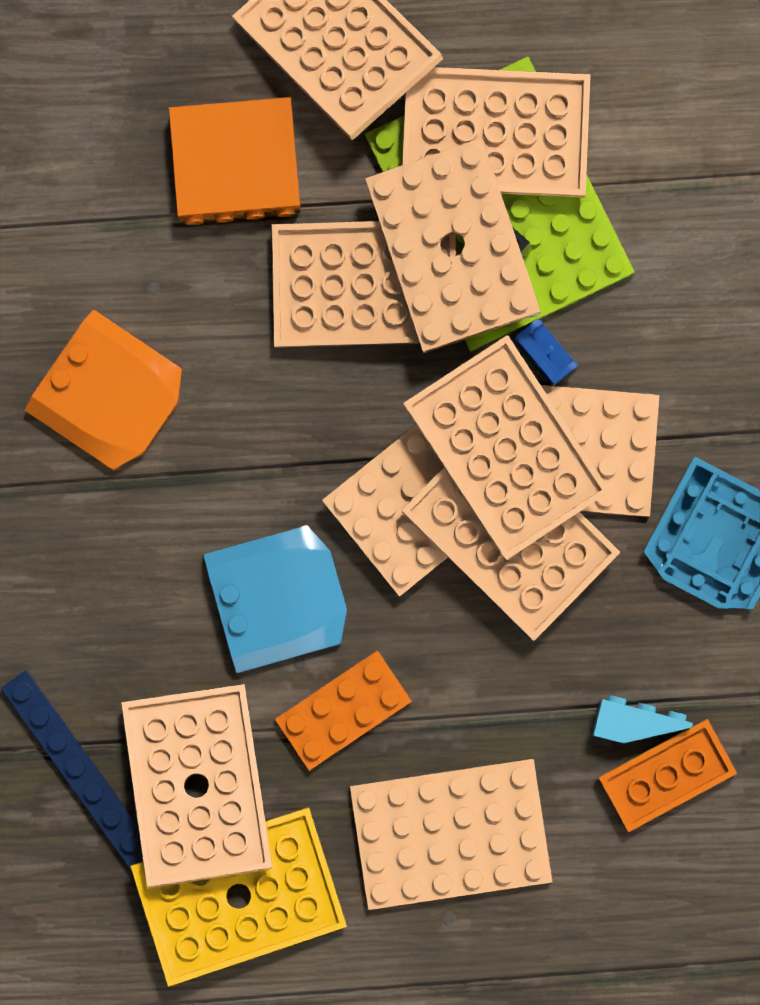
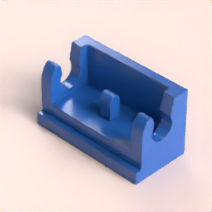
M540 319L535 320L514 338V343L551 386H555L579 366Z

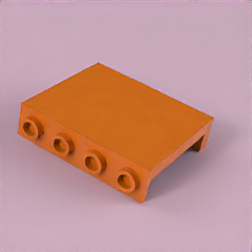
M291 97L169 107L177 212L180 221H185L186 225H199L204 223L203 219L216 218V222L224 223L234 221V217L246 216L247 220L263 219L264 214L276 213L277 217H291L295 215L296 211H301Z

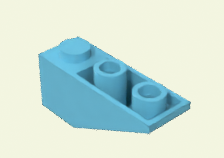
M609 695L608 700L600 699L591 735L619 743H627L692 728L693 723L685 721L687 716L685 714L668 711V715L665 716L656 713L657 707L639 703L638 708L626 705L627 699Z

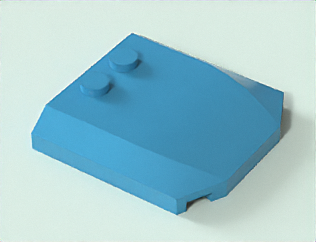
M693 456L645 546L644 553L665 581L717 608L754 609L760 597V490Z
M308 526L204 554L207 571L236 673L341 644L347 614L346 604L331 551Z

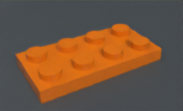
M377 650L275 720L308 770H311L412 701Z
M705 719L693 725L692 728L680 732L599 776L598 779L626 831L629 833L736 775L737 772L709 720Z

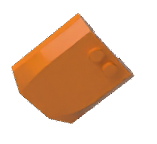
M93 310L83 320L31 396L25 411L115 471L127 462L142 456L166 423L179 402L183 370Z

